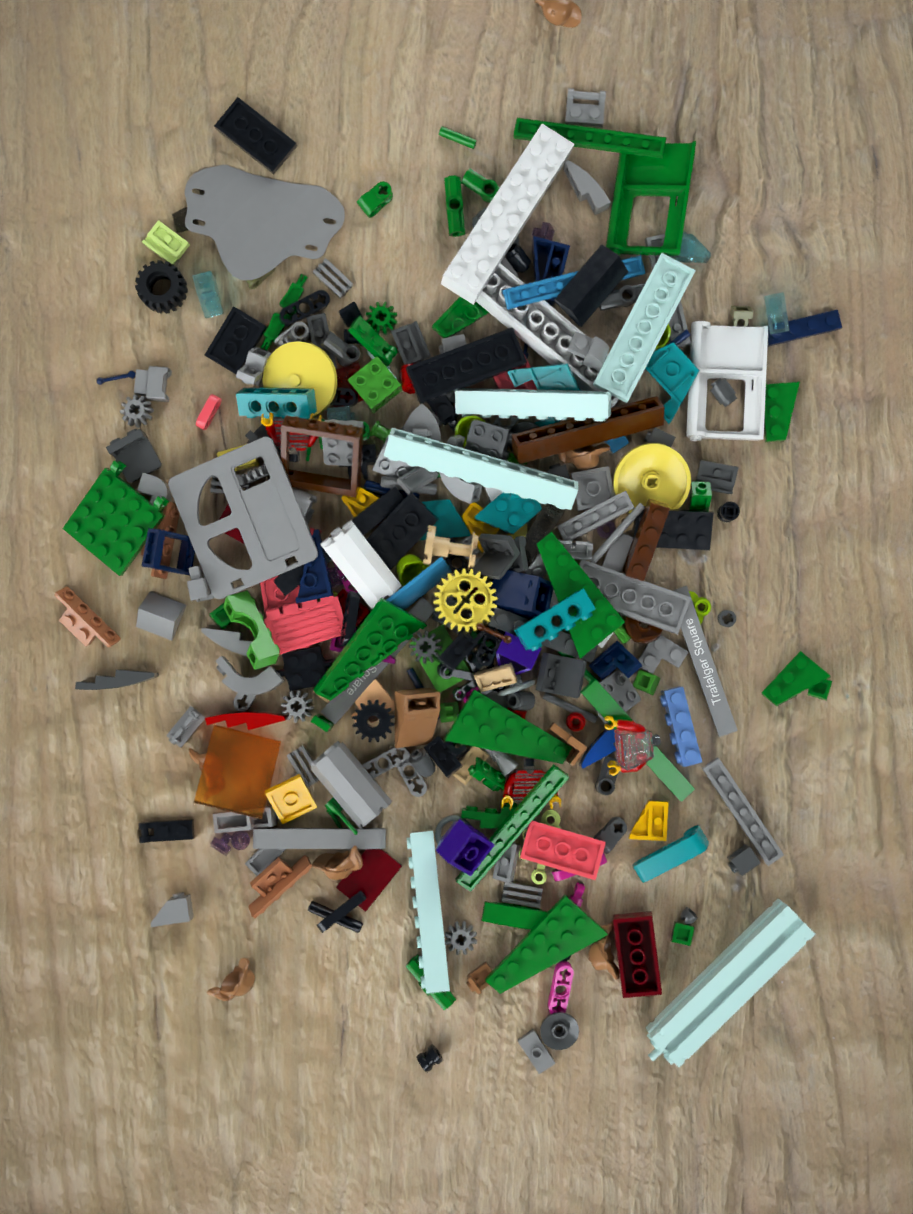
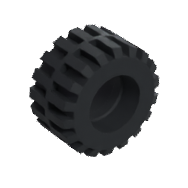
M157 260L156 264L154 261H151L150 266L145 264L143 266L144 270H139L138 275L140 277H136L135 282L138 285H135V289L138 292L139 298L152 311L156 310L157 313L161 314L164 311L167 314L170 313V309L174 312L177 310L176 306L179 305L181 307L183 305L181 301L186 300L187 296L185 293H188V288L186 287L187 283L177 267L171 265L170 262L166 261L164 264L162 260ZM161 279L171 280V287L167 293L163 295H154L152 293L153 286L157 281Z

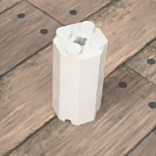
M352 520L347 522L342 529L340 527L334 529L330 533L332 537H328L320 544L371 609L375 607L381 597H391L402 586Z

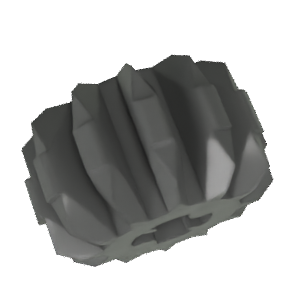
M425 631V637H422V634L418 632L419 640L414 637L411 638L412 641L416 642V645H409V648H416L410 655L413 656L418 653L419 655L415 661L418 662L422 656L423 664H426L427 657L433 663L434 659L431 655L440 656L435 652V649L442 650L441 646H435L441 640L433 641L436 636L435 633L428 638V631ZM424 642H429L428 645L431 644V649L427 650V653H423V649L420 650V645H424Z

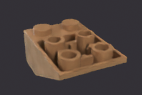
M430 687L395 691V748L427 745L432 741L440 713L439 691Z

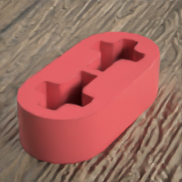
M214 394L209 396L197 418V427L203 430L209 427L221 404L222 399Z

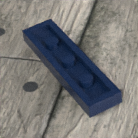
M838 309L768 326L767 347L840 330L842 324Z

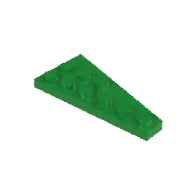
M550 532L536 545L558 603L577 591L584 589L596 608L591 612V617L584 621L580 618L575 622L576 626L569 629L578 656L581 659L624 624L625 621L556 536ZM570 606L568 613L574 617L577 610L574 606Z
M564 894L485 980L501 994L607 936L608 933Z

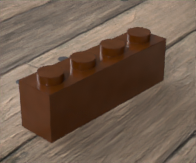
M648 499L623 569L625 576L641 581L645 580L670 510L667 504Z

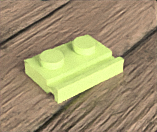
M159 220L147 234L146 239L142 241L145 246L165 261L170 262L171 265H175V262L180 259L190 246L189 242Z

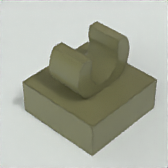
M731 306L730 314L733 317V325L737 326L738 320L743 319V325L747 327L748 319L753 318L751 307Z

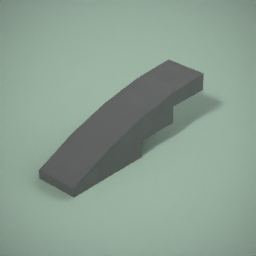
M116 670L115 677L96 676L95 683L76 682L75 689L102 690L121 688L154 679L159 676V673Z

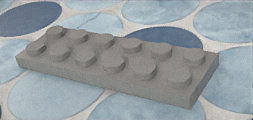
M581 560L579 566L619 614L678 635L691 597L646 581L625 576L623 573L595 563Z

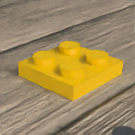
M300 774L265 790V795L282 825L317 808V804Z

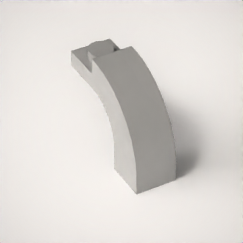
M461 435L451 436L447 444L463 448L465 437ZM439 472L445 487L455 497L470 504L479 501L482 490L481 484L469 483L461 478L448 477L444 473Z
M221 656L215 661L218 664L216 668L223 676L227 675L222 682L228 688L241 694H265L274 690L285 681L273 666H269L255 677L246 678L240 675L225 657Z

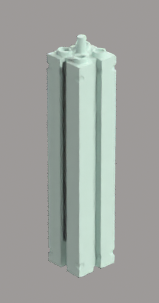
M777 899L772 903L771 907H768L690 983L653 1022L646 1026L649 1033L647 1037L655 1047L648 1055L650 1059L654 1061L663 1053L665 1059L671 1065L675 1063L680 1067L684 1064L685 1060L689 1059L815 933L787 904Z

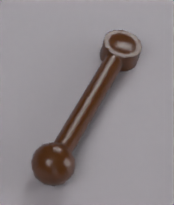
M481 622L476 625L478 630L491 633L503 639L505 643L512 641L510 636H504L485 627Z

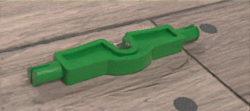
M300 274L297 282L291 284L289 290L280 301V307L285 308L301 298L304 292L303 285L308 279L307 276ZM296 311L285 315L284 319L291 321V317L296 314ZM278 313L273 314L269 326L264 333L265 340L260 348L268 351L271 343L275 341L283 328L286 327L280 322Z

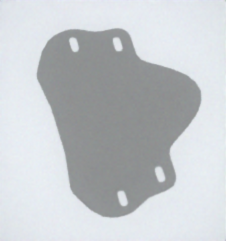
M228 165L205 168L194 173L189 178L185 187V198L188 206L185 218L186 228L191 232L208 235L213 238L225 267L234 277L240 280L260 278L290 256L296 255L310 259L322 257L330 239L341 229L345 218L342 204L323 187L294 184L257 176ZM192 189L204 190L205 193L203 195L192 193ZM324 218L333 219L336 221V224H327L323 220ZM198 219L205 221V225L200 226L193 224V220ZM313 245L318 247V250H307L305 249V246Z

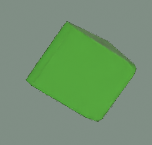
M639 669L633 687L654 695L660 678Z

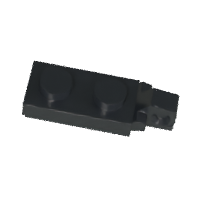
M447 395L428 401L427 403L438 416L440 422L444 426L449 424L452 430L455 431L458 423L456 418L459 415L455 414V407Z

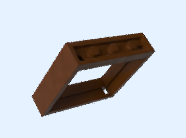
M286 416L281 425V461L291 486L357 497L361 479L363 428L337 424L336 422H323L317 419ZM290 432L353 442L351 479L289 469Z

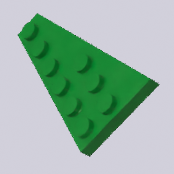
M381 597L313 689L314 692L330 701L349 687V683L357 677L361 678L365 675L364 672L371 666L375 667L397 650L398 645L406 639L410 640L413 637L412 634L420 628L424 629L427 624Z
M474 689L444 739L449 742L559 764L564 763L572 749L571 746Z

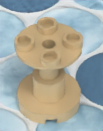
M428 526L424 557L427 558L423 559V564L431 565L432 555L448 558V554L469 557L467 570L469 571L470 568H474L476 555L472 554V552L477 547L479 535H475V532H473L471 545L452 543L450 538L435 536L436 526Z

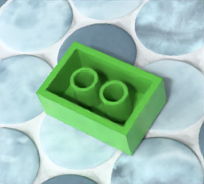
M443 624L428 634V638L433 633L436 634L433 641L441 640L440 643L435 644V646L442 647V650L435 649V652L439 655L453 642ZM412 641L410 644L416 645V642ZM424 642V645H420V650L423 649V653H427V650L431 649V644L428 645L429 642ZM433 654L431 656L434 662L431 663L429 657H427L426 664H423V657L421 656L419 660L434 688L440 693L463 680L456 677L442 678L437 673V667L440 664L437 660L438 657ZM464 660L455 668L470 672Z

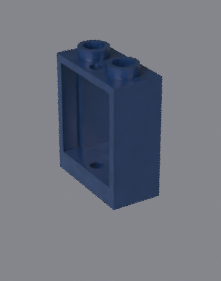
M148 528L141 567L190 576L188 568L193 567L195 551L189 536ZM165 537L181 540L177 568L160 565Z

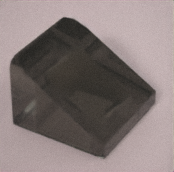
M187 207L172 214L176 232L178 233L188 231L185 226ZM194 219L193 224L199 225L198 219Z

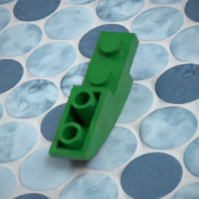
M513 802L511 810L510 804L505 803L503 808H500V812H497L496 808L487 807L485 810H478L477 806L467 805L466 808H462L461 818L480 820V828H499L515 810L517 803Z

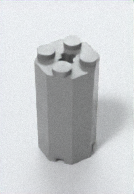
M337 741L309 764L312 767L311 771L360 829L378 816L383 808H387L392 803L391 799L343 742Z

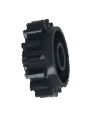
M368 700L367 706L361 703L362 709H355L358 715L352 716V719L356 720V723L352 726L358 727L355 733H362V740L368 737L370 743L373 738H375L376 742H379L380 736L386 739L385 733H392L389 727L395 725L394 722H391L395 715L389 714L392 709H386L385 702L379 705V700H376L374 704H372L371 700ZM370 716L378 717L379 724L377 726L369 724L368 719Z

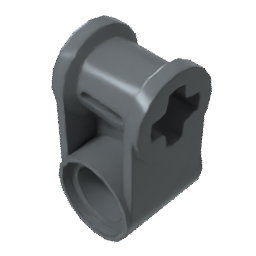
M613 817L594 836V839L606 842L603 852L608 854L616 846L618 841L627 832V825L622 818ZM614 824H620L621 830H615Z

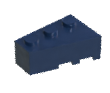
M533 236L534 282L563 275L570 245ZM555 298L545 300L548 304L554 307Z

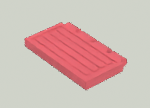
M329 596L320 598L321 602H318L317 599L302 602L301 608H299L298 603L292 602L282 606L284 611L282 614L279 607L267 610V618L264 619L266 628H269L274 644H277L279 647V655L341 636L344 614L339 597Z

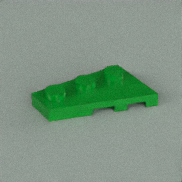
M800 382L766 384L765 442L786 440Z
M800 651L763 690L762 695L777 707L823 680L829 679L831 675Z

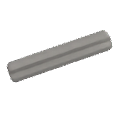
M382 476L381 487L391 489L395 486L398 490L404 491L397 483L398 478ZM429 483L415 492L435 495L437 485Z

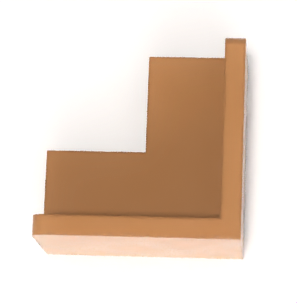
M554 722L546 730L550 735L572 747L565 760L574 766L587 747Z

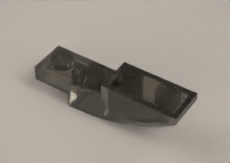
M548 503L542 509L525 536L528 567L539 554L536 544L554 530L567 509H559L555 505Z

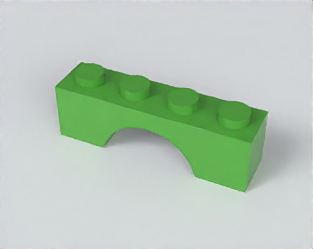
M248 590L226 596L223 607L230 621L245 625L254 636V641L250 644L247 651V656L254 670L275 664L280 650L278 645L274 644L270 629L266 628L263 615L256 608L255 599L250 596Z

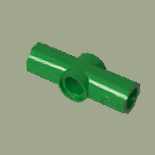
M471 168L466 171L461 181L462 185L481 196L482 200L487 203L492 201L500 189L494 180L486 179ZM490 188L494 192L491 194H487L485 190Z
M452 175L444 178L449 236L460 237L465 235L461 178ZM458 204L459 208L452 209L450 205Z
M419 954L409 960L405 967L418 980V984L422 989L421 976H424V968L419 967ZM451 991L427 993V995L432 996L443 1010L448 1009L456 1000Z

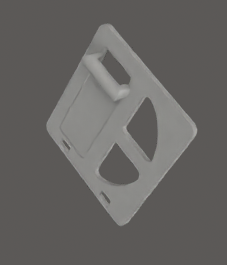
M262 437L170 478L168 482L170 491L214 598H226V596L238 593L314 561L318 557V550L275 443L271 438ZM258 457L263 458L264 465L241 475H236V467ZM270 475V479L268 481L258 484L245 491H243L241 488L242 486H245L249 483H252L256 480H259L265 476ZM212 476H217L232 513L225 518L202 526L199 520L200 496L207 481ZM238 528L251 558L252 567L248 570H242L228 565L212 551L209 541L216 536ZM295 556L298 562L287 566L286 559ZM241 579L244 585L234 588L232 582Z

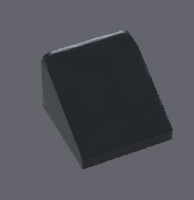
M355 302L339 310V315L346 327H350L357 317H362Z

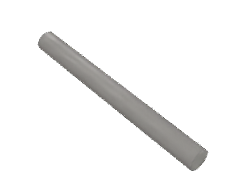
M639 503L593 554L592 560H589L590 562L596 564L645 509L642 503Z

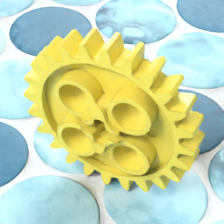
M463 568L462 574H459L455 570V576L448 573V581L442 578L443 586L437 585V589L440 592H435L434 596L439 599L435 600L434 604L439 605V607L435 609V612H441L438 617L439 619L445 617L444 625L449 622L451 623V630L458 626V632L461 631L462 627L465 628L466 633H468L469 627L476 631L477 623H483V620L489 623L488 615L494 616L495 613L491 609H496L497 605L492 602L497 601L498 597H494L492 594L496 592V589L490 590L493 583L489 582L486 584L487 576L481 579V572L473 575V569H471L469 574H466V570ZM466 582L470 585V589L462 591L459 585ZM475 587H477L478 590L469 599L470 604L465 603L460 608V610L456 614H454L453 611L462 603L461 597L466 598L471 593V591ZM481 595L484 597L485 602L481 605L476 604L474 597ZM454 597L457 600V604L449 606L446 603V599ZM469 610L472 617L464 619L461 616V612Z

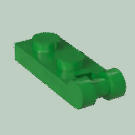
M361 316L357 317L349 327L348 331L374 357H378L385 366L391 364L392 358L398 353L397 348L389 345Z

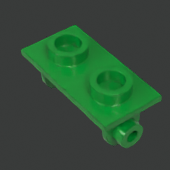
M476 757V765H471L468 768L469 774L478 781L485 778L482 784L492 791L497 792L500 789L504 791V775L491 767L486 761Z

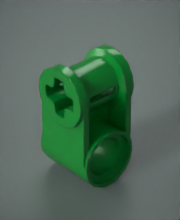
M384 181L379 182L358 199L357 204L368 218L375 216L392 200L393 193L390 184Z

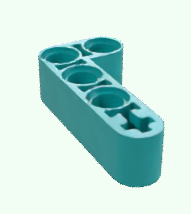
M696 825L688 829L683 837L637 860L632 866L642 883L700 855L707 850L709 841L700 826Z

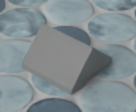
M150 591L138 608L136 627L173 640L186 605Z

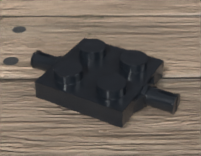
M320 646L291 651L282 654L284 667L276 671L280 673L281 677L285 676L290 691L314 687L319 683L327 672V668L333 664L332 662L336 658L325 660Z

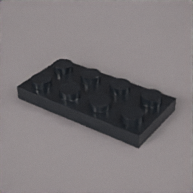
M239 97L234 100L214 125L217 131L273 175L297 147V143Z
M411 492L366 540L391 570L428 532V526H433L439 519Z
M670 509L656 548L710 550L714 512ZM644 510L635 519L634 538Z

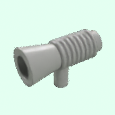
M485 749L490 757L494 759L493 761H496L504 777L519 765L504 752Z

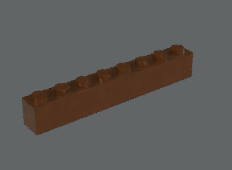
M655 396L611 408V415L605 421H594V418L577 421L572 418L512 434L513 454L518 464L663 426L664 406L658 397Z

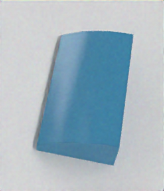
M441 556L388 598L387 601L406 610L440 583L442 578L445 579L448 573L451 574L452 571Z

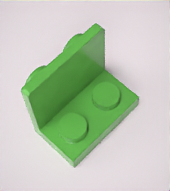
M375 357L348 379V382L366 402L373 414L403 391L401 384L378 357Z

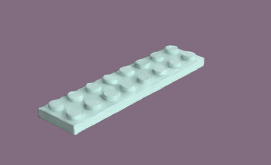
M661 253L593 386L603 391L611 392L612 396L625 403L628 402L696 270Z

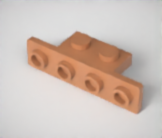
M169 502L163 510V514L166 516L156 529L176 533L180 513L176 503ZM165 537L160 565L170 566L175 539ZM145 545L143 546V548H142V550H141V555H142V556H143V554H144ZM152 569L151 576L167 579L168 572Z
M65 587L54 594L67 607L59 621L86 647L93 642L96 636L109 648L121 640L116 632L95 614L69 587Z
M306 855L292 867L278 857L250 882L251 887L261 894L248 906L253 918H257L260 914L264 913L266 908L274 901H277L299 878L308 873L310 868H312V864Z

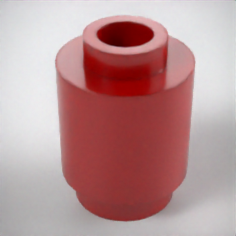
M405 364L399 372L402 390L408 394H414V388L406 371V367L413 364Z

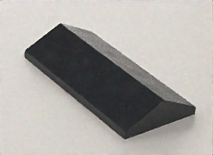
M600 245L554 301L579 327H582L624 278L628 270L619 255L604 245Z

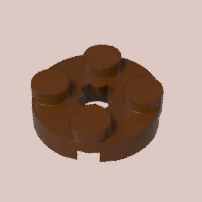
M626 617L625 629L634 642L650 643L661 636L663 629L652 625H647V628H643L639 625L641 621Z

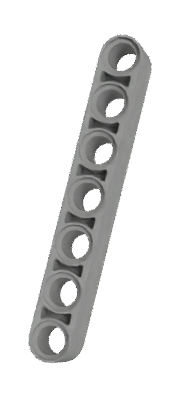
M350 828L253 829V848L352 849L353 846H357V849H386V828H355L358 831L357 835Z

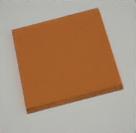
M214 724L194 803L262 819L267 801L265 790L269 789L281 741Z

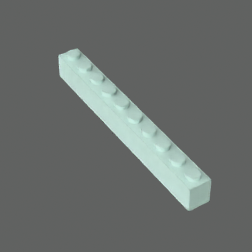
M391 428L384 456L392 461H403L410 466H420L430 472H441L448 477H458L469 483H479L486 488L500 489L503 493L517 494L521 498H531L541 504H552L563 510L572 509L578 492V481L395 428Z

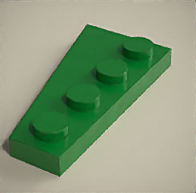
M459 297L431 328L442 338L452 337L489 314V312L477 302L473 305L464 298Z

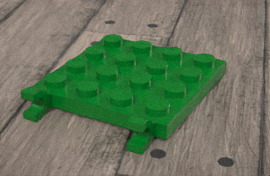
M114 460L110 469L104 468L62 529L118 576H123L145 545L148 528L156 529L166 516L162 513V510L170 501L164 496L162 498L157 496L152 505L119 477L120 473L126 468V465L122 461L117 462Z

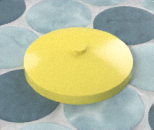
M289 342L278 347L268 358L263 371V388L314 389L317 412L313 414V417L326 410L332 402L337 389V373L332 360L320 347L308 342Z
M646 443L634 447L621 458L614 472L613 487L615 495L627 491L634 507L639 503L646 507L648 499L667 504L670 509L678 510L689 494L691 474L686 461L676 450L660 443Z

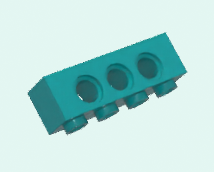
M243 388L236 393L239 416H247V418H256L263 414L264 418L269 419V414L272 413L273 418L282 417V419H285L286 416H297L309 419L311 413L317 412L314 389Z
M581 589L514 631L525 650L531 649L535 651L543 646L541 642L548 639L551 641L558 637V632L562 629L568 631L576 626L575 622L580 618L584 621L591 617V612L596 608L585 590ZM570 606H574L577 610L574 617L568 613ZM553 616H557L560 619L558 627L553 626L551 623ZM537 626L543 628L544 633L541 637L536 636L534 633Z

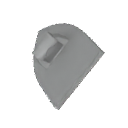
M419 405L408 417L403 431L441 442V433L437 420L425 405Z

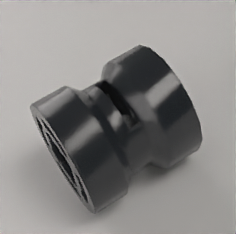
M726 502L718 508L717 517L722 522H731L739 516V506L735 502Z
M433 1044L427 1048L425 1053L421 1052L416 1056L420 1066L426 1073L432 1070L433 1065L443 1062L440 1052Z

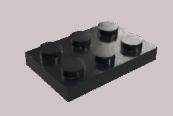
M233 306L204 356L237 375V371L245 365L248 351L257 345L267 326Z

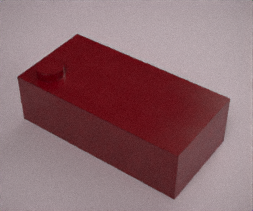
M652 911L614 914L613 924L623 998L662 995Z

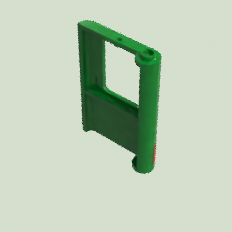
M692 141V143H666L663 159L619 153L606 247L617 255L660 256L663 253L667 256H677L680 254L696 141ZM636 196L670 197L664 244L661 247L627 245L633 201Z

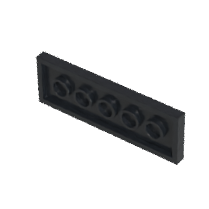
M509 328L407 366L406 371L419 403L423 404L526 365L527 361L513 328Z

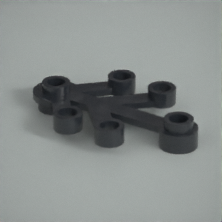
M472 651L464 660L468 662L473 673L454 669L452 673L449 671L445 675L447 668L441 663L437 667L438 675L444 679L456 677L470 680L463 686L453 690L452 695L457 700H463L467 692L478 686L474 673L481 671V669L474 666L472 659L475 653ZM472 654V658L468 660V656ZM483 655V656L481 657V662H482V663H484L483 660H484L485 655ZM494 659L487 669L494 668ZM506 686L491 689L484 692H480L479 690L478 692L485 696L491 691L499 692L500 690L505 689ZM461 691V695L457 697V693Z

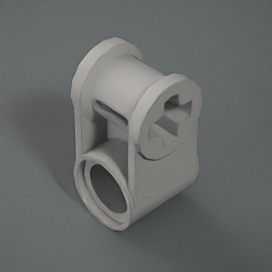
M296 322L275 339L274 344L282 346L285 342H307L311 337L309 328L304 322ZM299 329H305L304 335L297 336Z

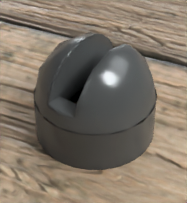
M688 907L681 913V920L685 919L684 923L687 925L694 923L698 919L697 915Z

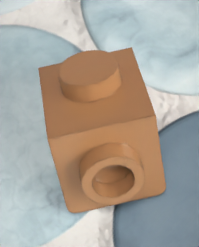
M484 962L467 975L468 982L466 983L472 992L476 991L478 995L482 993L484 988L489 986L485 978L493 970L487 962Z

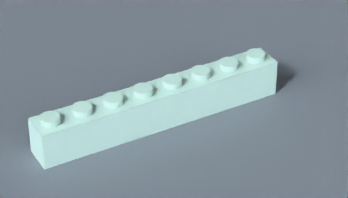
M463 388L455 391V414H461L462 417L480 414L482 418H489L491 415H499V418H510V415H515L518 419H528L529 416H536V419L555 417L556 420H566L567 417H574V420L584 421L586 418H594V421H605L611 415V392Z
M433 831L410 833V837L406 839L407 849L412 850V857H408L409 869L414 870V876L410 877L411 888L416 889V896L412 897L413 908L418 909V916H414L415 927L420 928V936L416 937L417 947L422 948V956H418L419 967L424 968V976H421L422 989L426 988V994L450 991Z

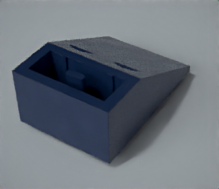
M507 570L501 579H492L491 581L493 584L490 590L496 589L492 596L498 597L497 601L492 603L497 605V608L529 620L550 608L553 587L550 581L538 576Z

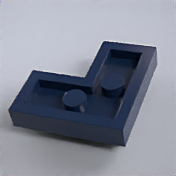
M617 640L594 660L589 667L603 680L616 668L627 678H630L642 667V664Z

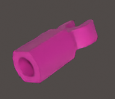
M577 882L573 895H570V899L581 907L583 901L581 897L585 886Z

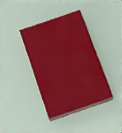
M366 849L361 855L363 860L362 868L352 871L347 878L342 879L336 886L349 899L362 890L367 899L358 906L365 912L402 867V864L383 849Z

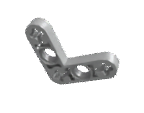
M393 747L362 764L366 769H370L373 767L370 763L374 762V766L379 772L375 773V770L369 773L373 779L396 766L412 795L420 797L427 791L424 778L416 770L412 776L404 774V767L412 766L409 762L410 753L406 747ZM397 749L400 751L404 750V758L397 757L394 759L396 763L392 764V760L387 754L391 753L392 757L397 753ZM380 758L388 760L387 768L383 769L378 766ZM417 775L419 776V779H416L417 783L424 786L421 789V793L413 790L415 788L413 781L411 783L408 782V780L414 779Z

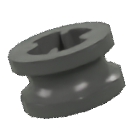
M723 610L718 615V622L723 627L733 626L737 619L735 613L730 610ZM729 613V617H731L732 620L731 622L728 621L725 624V620H722L723 615L727 616V614Z

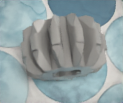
M134 394L133 400L130 397H126L128 403H121L125 407V409L120 410V413L124 415L122 419L125 422L128 421L130 426L135 424L137 428L141 426V422L147 425L146 419H152L149 413L154 412V409L150 408L152 403L149 400L146 401L144 396L139 398L136 394ZM136 408H138V411H140L138 414H135L136 411L134 410Z
M297 690L296 696L293 691H290L291 699L288 696L283 697L287 703H281V707H287V710H283L282 714L289 713L287 720L294 716V723L298 722L299 717L304 722L306 720L304 714L308 717L312 715L307 709H314V706H308V703L312 702L313 699L306 700L307 692L301 697V690ZM297 701L300 702L299 705L302 704V708L298 709V712L295 711L296 708H293V704H296Z
M456 921V928L450 925L448 927L450 932H445V937L449 938L445 940V944L450 945L449 951H453L456 948V955L460 954V950H463V954L466 955V948L473 951L474 947L472 944H477V939L473 938L477 936V932L472 931V925L466 928V921H463L462 926H459L458 921ZM459 934H462V937H464L463 942H460V939H458Z

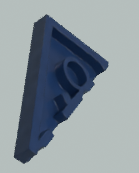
M319 529L314 530L312 535L318 550V557L314 561L304 564V573L300 581L296 603L334 596L324 548L320 545L322 539Z

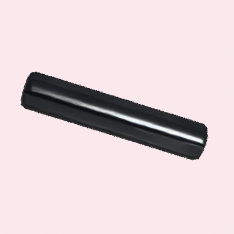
M314 901L308 907L309 912L322 918L327 917L334 911ZM346 915L336 922V924L357 933L361 931L363 926L362 922Z

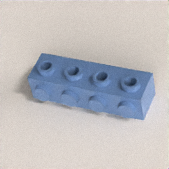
M678 686L662 690L660 701L662 707H665L666 724L671 729L669 736L672 745H675L676 752H674L676 762L682 767L702 763L684 688Z

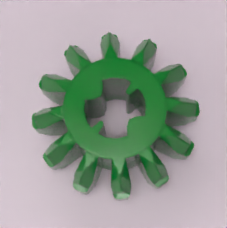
M376 302V308L373 306L369 307L371 312H366V317H368L366 322L374 330L376 329L378 334L383 330L384 335H386L387 328L390 331L394 330L392 325H397V320L394 319L397 317V312H393V306L387 308V302H384L383 306ZM383 315L384 321H380L379 316Z

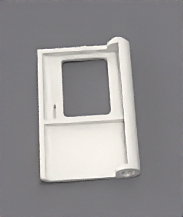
M706 321L691 323L690 360L700 371L688 391L686 437H689L690 441H702V439L763 440L768 326H712L710 322ZM721 378L743 380L745 382L743 431H709L705 428L707 381L709 379Z

